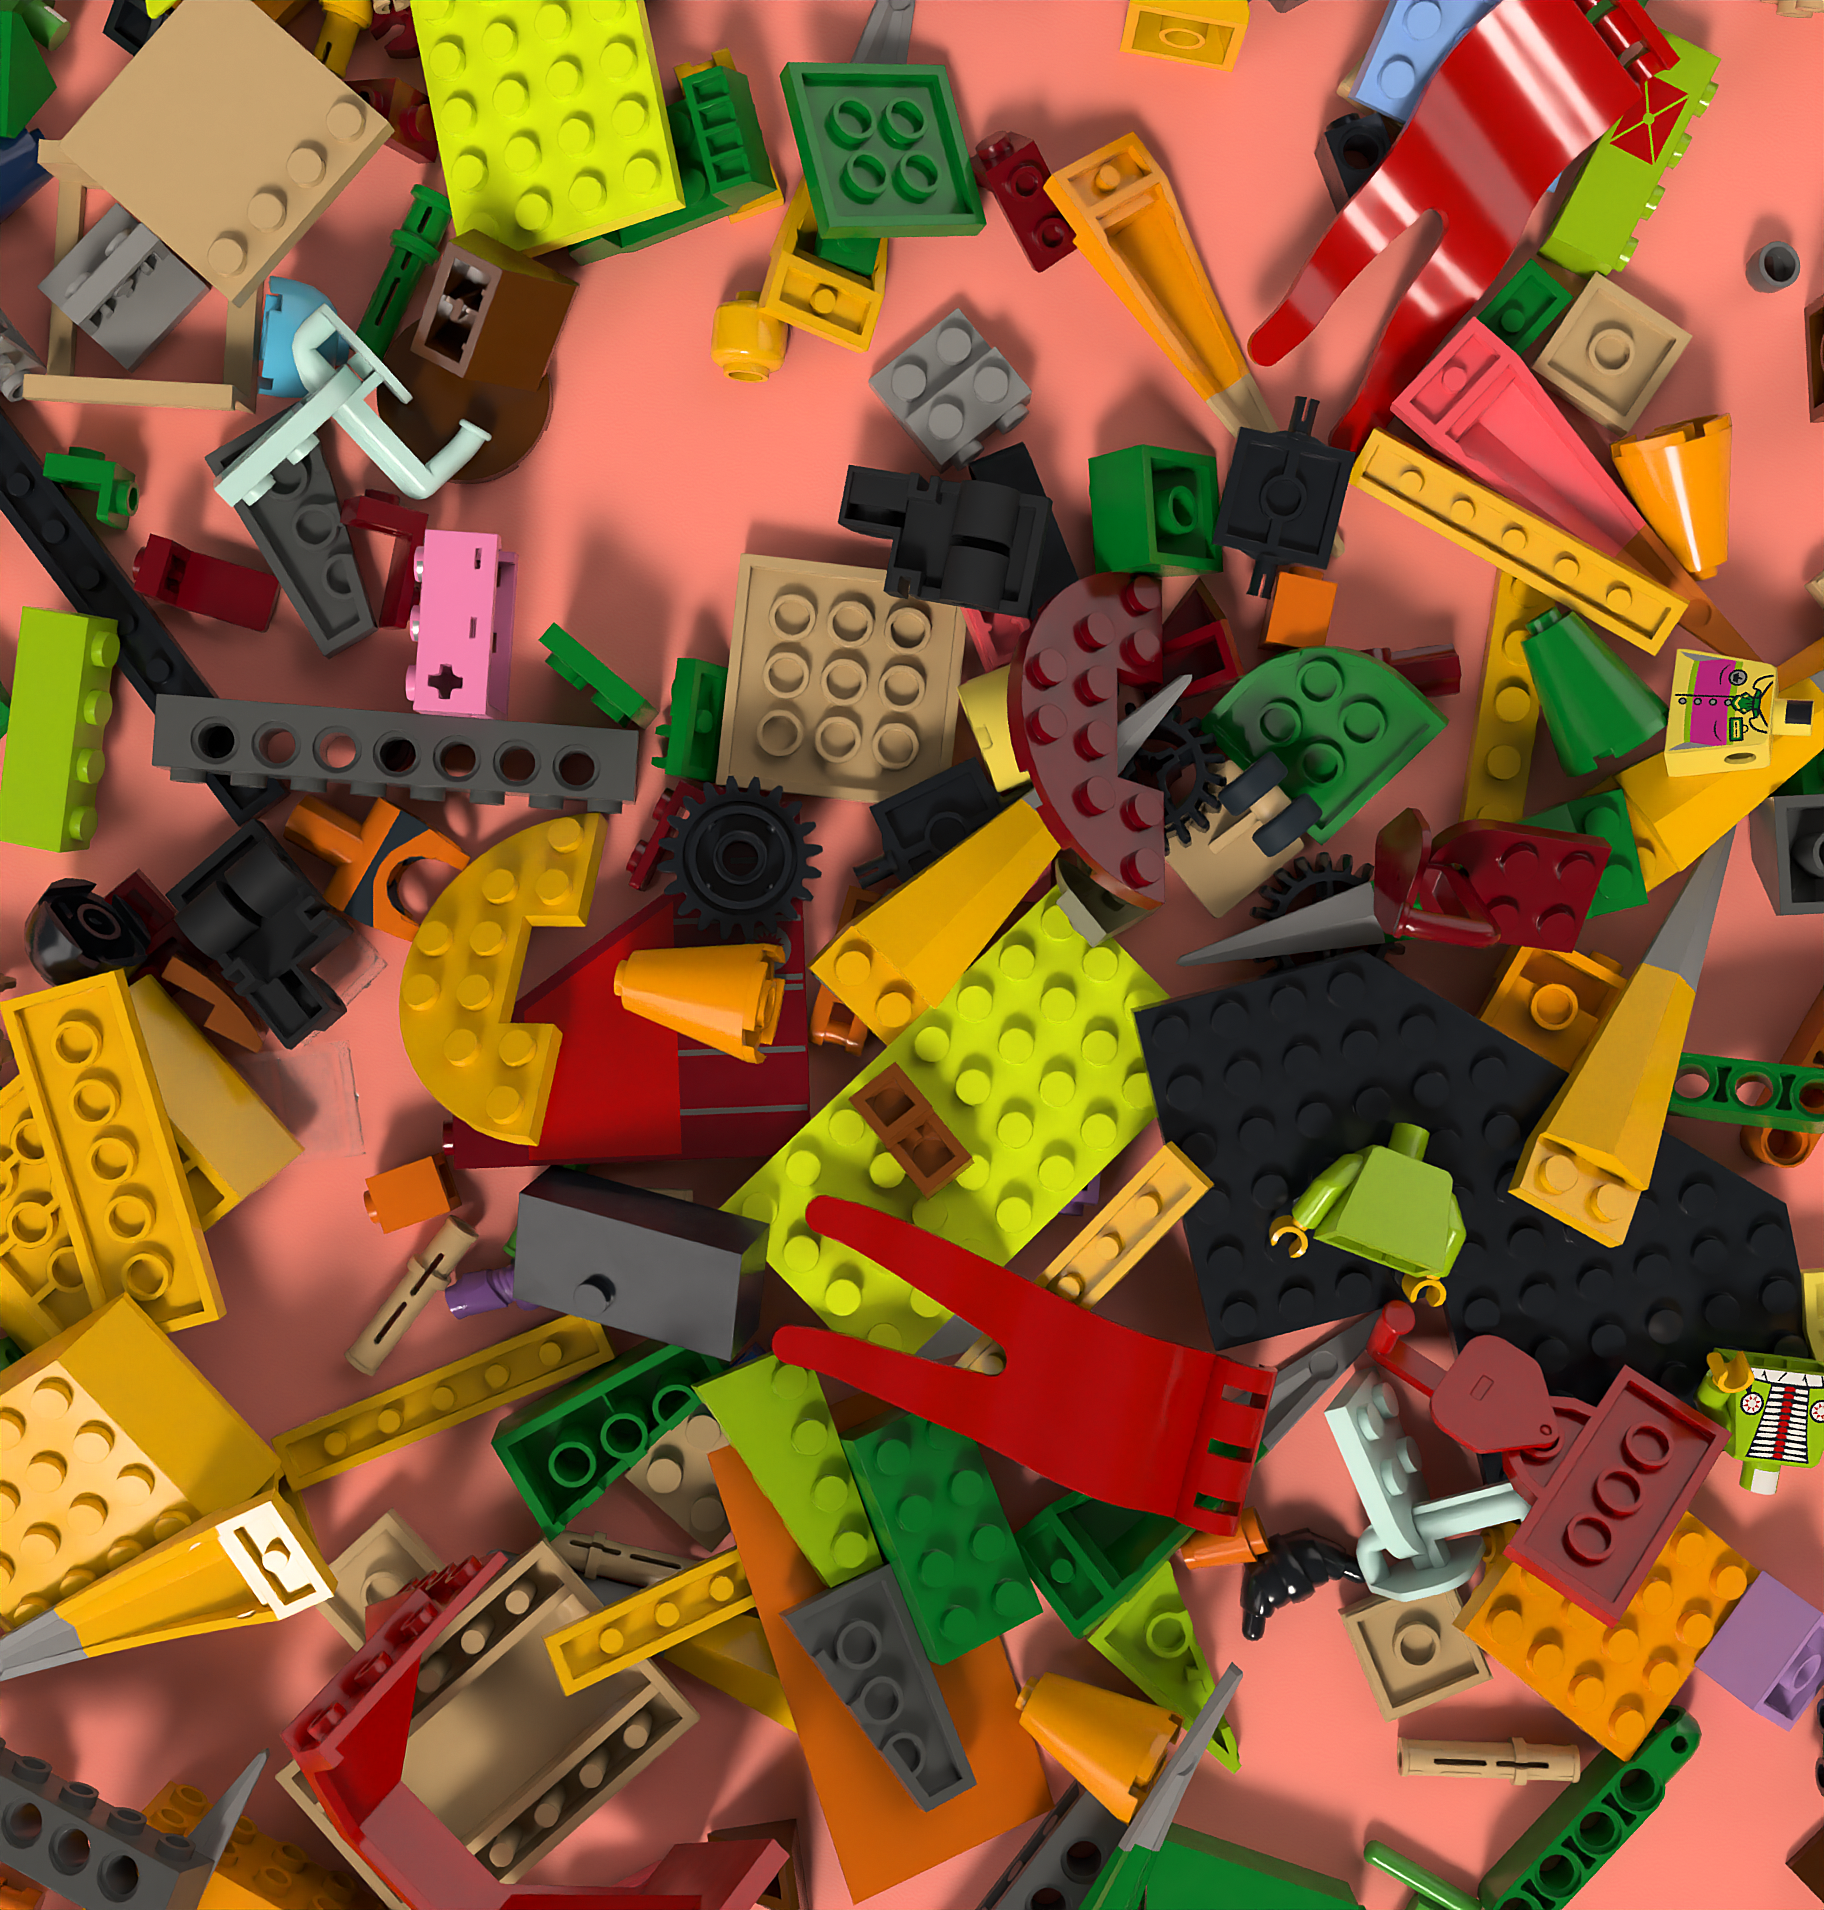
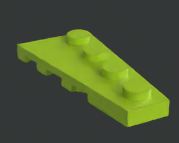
M770 1351L691 1385L701 1402L706 1404L720 1425L719 1429L730 1445L736 1449L752 1473V1478L764 1496L768 1497L783 1519L782 1523L824 1585L832 1588L884 1564L816 1371L784 1363L775 1356L773 1351Z

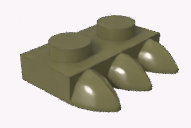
M1077 853V867L1060 857L1055 861L1056 881L1062 894L1056 903L1068 917L1073 929L1083 936L1092 948L1152 916L1161 907L1146 910L1115 896L1090 878L1093 869Z

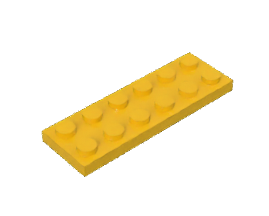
M123 968L0 1002L2 1017L93 1312L126 1291L165 1334L220 1320L227 1314Z

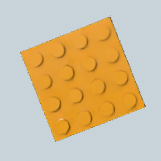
M1686 1510L1621 1619L1613 1629L1600 1622L1503 1554L1498 1558L1452 1625L1613 1755L1626 1762L1632 1758L1694 1669V1664L1739 1604L1740 1597L1744 1593L1746 1586L1754 1583L1761 1572Z

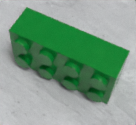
M898 1406L838 1434L882 1561L891 1564L929 1661L942 1666L1043 1613L1042 1606L975 1440L935 1424Z

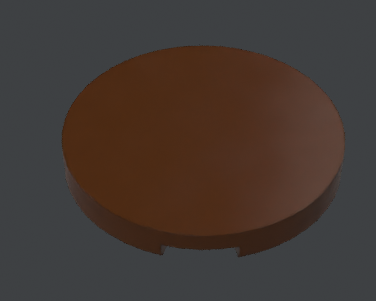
M418 319L396 338L382 362L406 388L413 399L405 404L383 382L377 386L376 393L380 418L423 465L431 460L455 437L462 427L459 424L461 419H465L492 436L491 440H485L476 454L447 482L479 484L511 473L531 453L544 431L548 429L553 408V388L548 369L540 390L537 392L464 379L410 351L420 319Z

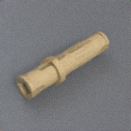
M449 1215L445 1220V1224L421 1254H413L407 1262L409 1271L387 1300L380 1306L375 1316L362 1331L352 1347L345 1352L344 1356L352 1366L362 1373L374 1376L379 1370L380 1364L408 1331L436 1291H444L451 1282L449 1274L471 1244L479 1237L478 1233L469 1224L456 1216ZM442 1253L444 1255L443 1259L422 1287L418 1289L416 1287L417 1283L439 1254ZM406 1302V1308L384 1337L381 1336L380 1332L402 1303Z
M541 1529L538 1539L539 1542L545 1538L572 1569L584 1571V1578L595 1580L597 1575L647 1587L701 1562L657 1550L607 1540V1533L595 1531L594 1536L563 1530L555 1539L549 1542Z
M1399 1737L1397 1741V1767L1400 1776L1509 1779L1511 1785L1523 1786L1526 1785L1527 1780L1571 1781V1783H1578L1580 1779L1579 1750L1577 1745L1571 1743L1567 1745L1525 1743L1523 1737H1509L1507 1743L1406 1739L1405 1737Z

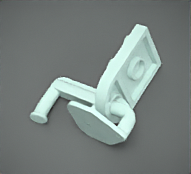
M323 303L302 322L294 334L292 343L296 368L303 386L309 393L213 480V488L231 507L240 499H243L248 506L252 505L276 482L270 472L285 458L293 465L303 459L320 442L313 432L332 416L405 495L416 500L426 499L457 473L476 454L484 441H490L492 436L471 422L461 419L459 424L462 427L455 437L431 460L423 465L363 400L382 382L405 404L413 399V397L366 344ZM335 331L340 334L356 353L347 363L358 376L346 363L335 370L316 350Z
M1373 1366L1354 1372L1324 1411V1414L1371 1521V1524L1358 1538L1356 1549L1358 1564L1367 1586L1372 1593L1397 1601L1408 1602L1450 1591L1464 1584L1473 1576L1486 1551L1483 1538L1478 1535H1470L1445 1541V1537L1516 1519H1521V1522H1523L1532 1507L1513 1489L1509 1480L1431 1500L1421 1471L1422 1458L1418 1445L1411 1436H1406L1397 1416L1399 1405L1396 1394L1388 1382L1382 1381L1377 1367ZM1387 1549L1394 1557L1403 1560L1388 1568L1381 1550Z

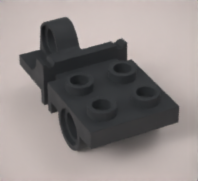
M848 465L838 524L855 533L893 540L883 590L890 596L908 599L909 595L918 600L1030 619L1053 501L1049 497L1020 493V491L1014 488L991 482L962 480L961 483L942 480L938 476L931 475L930 483H928L919 473L911 472L909 475Z
M252 818L165 894L178 911L175 915V920L183 933L204 954L217 960L224 969L221 974L226 980L238 983L233 988L235 992L240 996L246 997L286 1049L292 1050L313 1031L325 1032L347 1012V1008L338 994L311 969L342 943L344 939L350 936L354 930L345 919L328 912L331 906L263 822Z

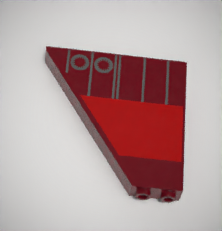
M796 801L786 802L781 807L786 808ZM800 812L794 818L796 824H800ZM737 842L726 848L722 861L730 873L742 876L751 873L758 863V856L752 846L747 843ZM663 893L516 1001L510 1023L554 1024L563 1034L539 1145L515 1144L493 1138L473 1129L466 1122L452 1114V1120L443 1121L442 1138L444 1155H454V1169L774 1156L811 1121L803 901L797 898L791 899L790 903L798 915L795 921L786 918L780 912L774 915L777 923V933L773 935L759 921L754 924L755 932L752 941L746 940L742 926L739 924H735L728 939L723 940L720 935V921L713 920L710 926L701 932L697 929L698 920L701 916L699 909H695L682 917L677 913L681 904L686 900V895L680 893L666 896ZM770 943L782 946L785 953V963L774 962V977L785 979L781 1013L772 1045L760 1043L758 1051L766 1056L764 1061L759 1064L743 1061L628 1011L622 1005L621 996L614 993V978L618 964L621 960L628 961L630 955L635 950Z

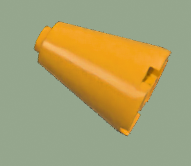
M1718 413L1663 425L1654 428V432L1644 435V440L1638 441L1637 435L1633 434L1609 444L1611 458L1637 512L1695 582L1718 575L1717 565L1728 560L1732 420L1730 413H1725L1721 416H1718Z
M770 943L635 950L630 955L628 961L621 960L618 964L614 978V993L621 996L622 1005L628 1011L743 1061L759 1064L764 1061L766 1056L758 1051L760 1043L772 1045L781 1013L785 979L774 977V962L785 963V953L782 946Z
M1046 1671L1040 1680L1031 1676L1025 1683L1015 1704V1707L1022 1711L1019 1724L1102 1805L1127 1826L1131 1825L1133 1817L1137 1815L1160 1778L1167 1764L1165 1759L1169 1750L1166 1747L1169 1742L1176 1745L1185 1723V1717L1175 1711Z

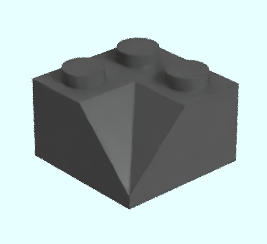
M1824 794L1766 798L1749 813L1751 858L1776 916L1824 914Z

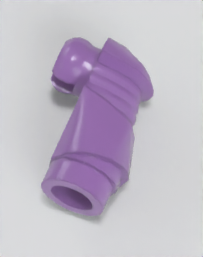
M515 1258L511 1259V1265L501 1267V1269H485L463 1273L461 1279L445 1289L448 1307L459 1320L467 1316L508 1307V1304L516 1301L517 1306L524 1311H532L540 1306L513 1298Z

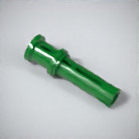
M414 184L410 193L414 200L401 228L393 229L389 237L391 239L390 246L394 250L355 333L381 362H383L385 353L407 310L425 267H432L434 263H438L441 253L437 249L451 218H453L449 199L420 184ZM410 258V261H409V263H408V265H407V268L404 270L405 265H406L408 259ZM399 283V285H398V287H397V289H396V291H395V294H394V296H393V298H392V300H391V302H390V304H389V307H388V309H387V311H386V313H385V315H384V317H383V320H382L381 324L378 326V324H379V322H380V320H381V317H382V315H383V313H384V311H385V309H386V307H387V304H388V302H389V300H390V298H391V296H392V294H393V291H394L396 285Z

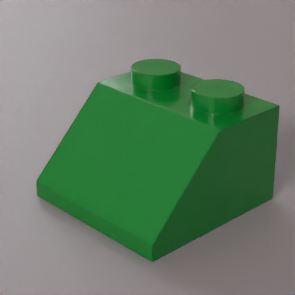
M1141 444L1088 459L1089 496L1091 499L1094 540L1093 554L1095 557L1096 574L1113 571L1139 573L1160 578L1224 572L1222 546L1211 544L1219 511L1216 457Z

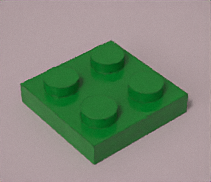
M555 622L540 637L539 641L551 651L545 662L579 691H582L588 683L592 685L597 691L590 700L624 729L633 720L642 729L646 730L659 714L646 699Z

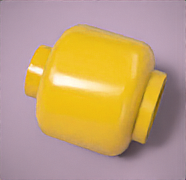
M739 291L736 293L735 300L722 303L715 310L710 355L711 359L719 367L723 368V375L731 380L747 383L766 382L769 379V374L779 371L785 362L788 323L756 310L761 292Z

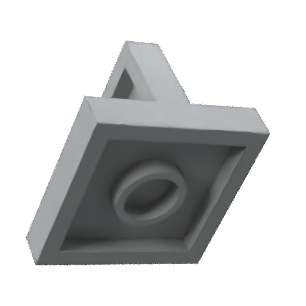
M117 202L37 286L61 311L90 335L131 374L210 291L195 274L168 250L152 231L142 222L136 221Z

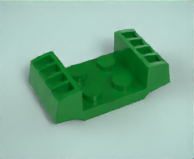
M717 66L681 79L686 99L666 106L686 208L568 245L569 255L580 266L617 254L636 252L734 214L743 205L777 190L747 75L725 66Z

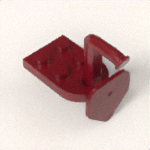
M1408 807L1384 826L1376 838L1374 915L1383 932L1393 935L1395 938L1405 935L1428 941L1475 948H1485L1488 945L1504 943L1572 954L1612 847L1604 837L1491 819H1472L1459 822L1446 828L1432 839L1430 826L1421 811ZM1416 899L1422 910L1413 908Z

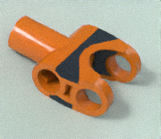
M308 794L294 808L285 825L283 834L284 839L337 869L322 895L328 904L365 925L413 942L421 924L412 919L414 915L404 907L399 897V883L402 874L411 864L422 859H435L446 862L464 871L471 858L464 849L432 824L382 797L377 798L364 823H361L316 796Z

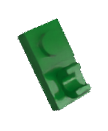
M677 658L675 679L671 688V725H660L656 727L655 731L657 735L669 737L668 752L664 758L652 757L651 764L653 766L665 769V774L697 782L716 783L728 668L694 658Z

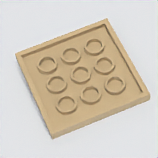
M183 0L56 147L240 309L395 130L383 116L251 0Z
M741 553L716 785L726 787L728 776L733 775L738 784V789L748 790V786L755 776L759 777L760 791L771 792L780 785L783 787V794L877 804L951 768L959 703L956 687L961 684L967 628L960 607L918 600L909 595L908 599L890 596L883 591L887 570Z

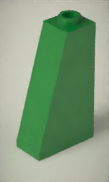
M1172 1822L1140 1901L1139 1910H1366L1364 1905H1358L1351 1887L1346 1881Z

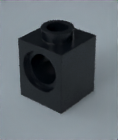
M1379 112L1361 119L1358 113H1351L1331 122L1326 127V132H1324L1314 152L1337 215L1373 173L1392 146ZM1347 151L1362 153L1367 158L1369 167L1365 169L1353 168L1346 162L1343 153Z

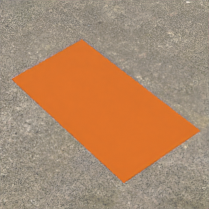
M862 1392L828 1406L838 1434L896 1407L867 1392ZM728 1445L707 1453L853 1906L1056 1808L1033 1737L1019 1724L1022 1711L1015 1707L1019 1694L1000 1636L942 1666L929 1661L977 1785L928 1812H924L916 1806L778 1614L829 1587L822 1583L782 1523L783 1519L752 1478V1473L736 1449Z

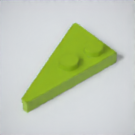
M1168 1560L1128 1603L1124 1602L1086 1634L1085 1637L1088 1642L1158 1706L1175 1711L1185 1717L1183 1728L1188 1732L1216 1686L1202 1648L1196 1639L1193 1630L1194 1626L1181 1598L1173 1576L1172 1566ZM1223 1714L1206 1749L1228 1770L1235 1774L1242 1765L1238 1761L1240 1759L1237 1750L1238 1746L1231 1727Z

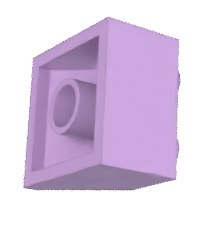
M1763 1570L1754 1583L1746 1586L1744 1593L1740 1597L1739 1604L1694 1665L1751 1710L1790 1732L1824 1685V1614Z

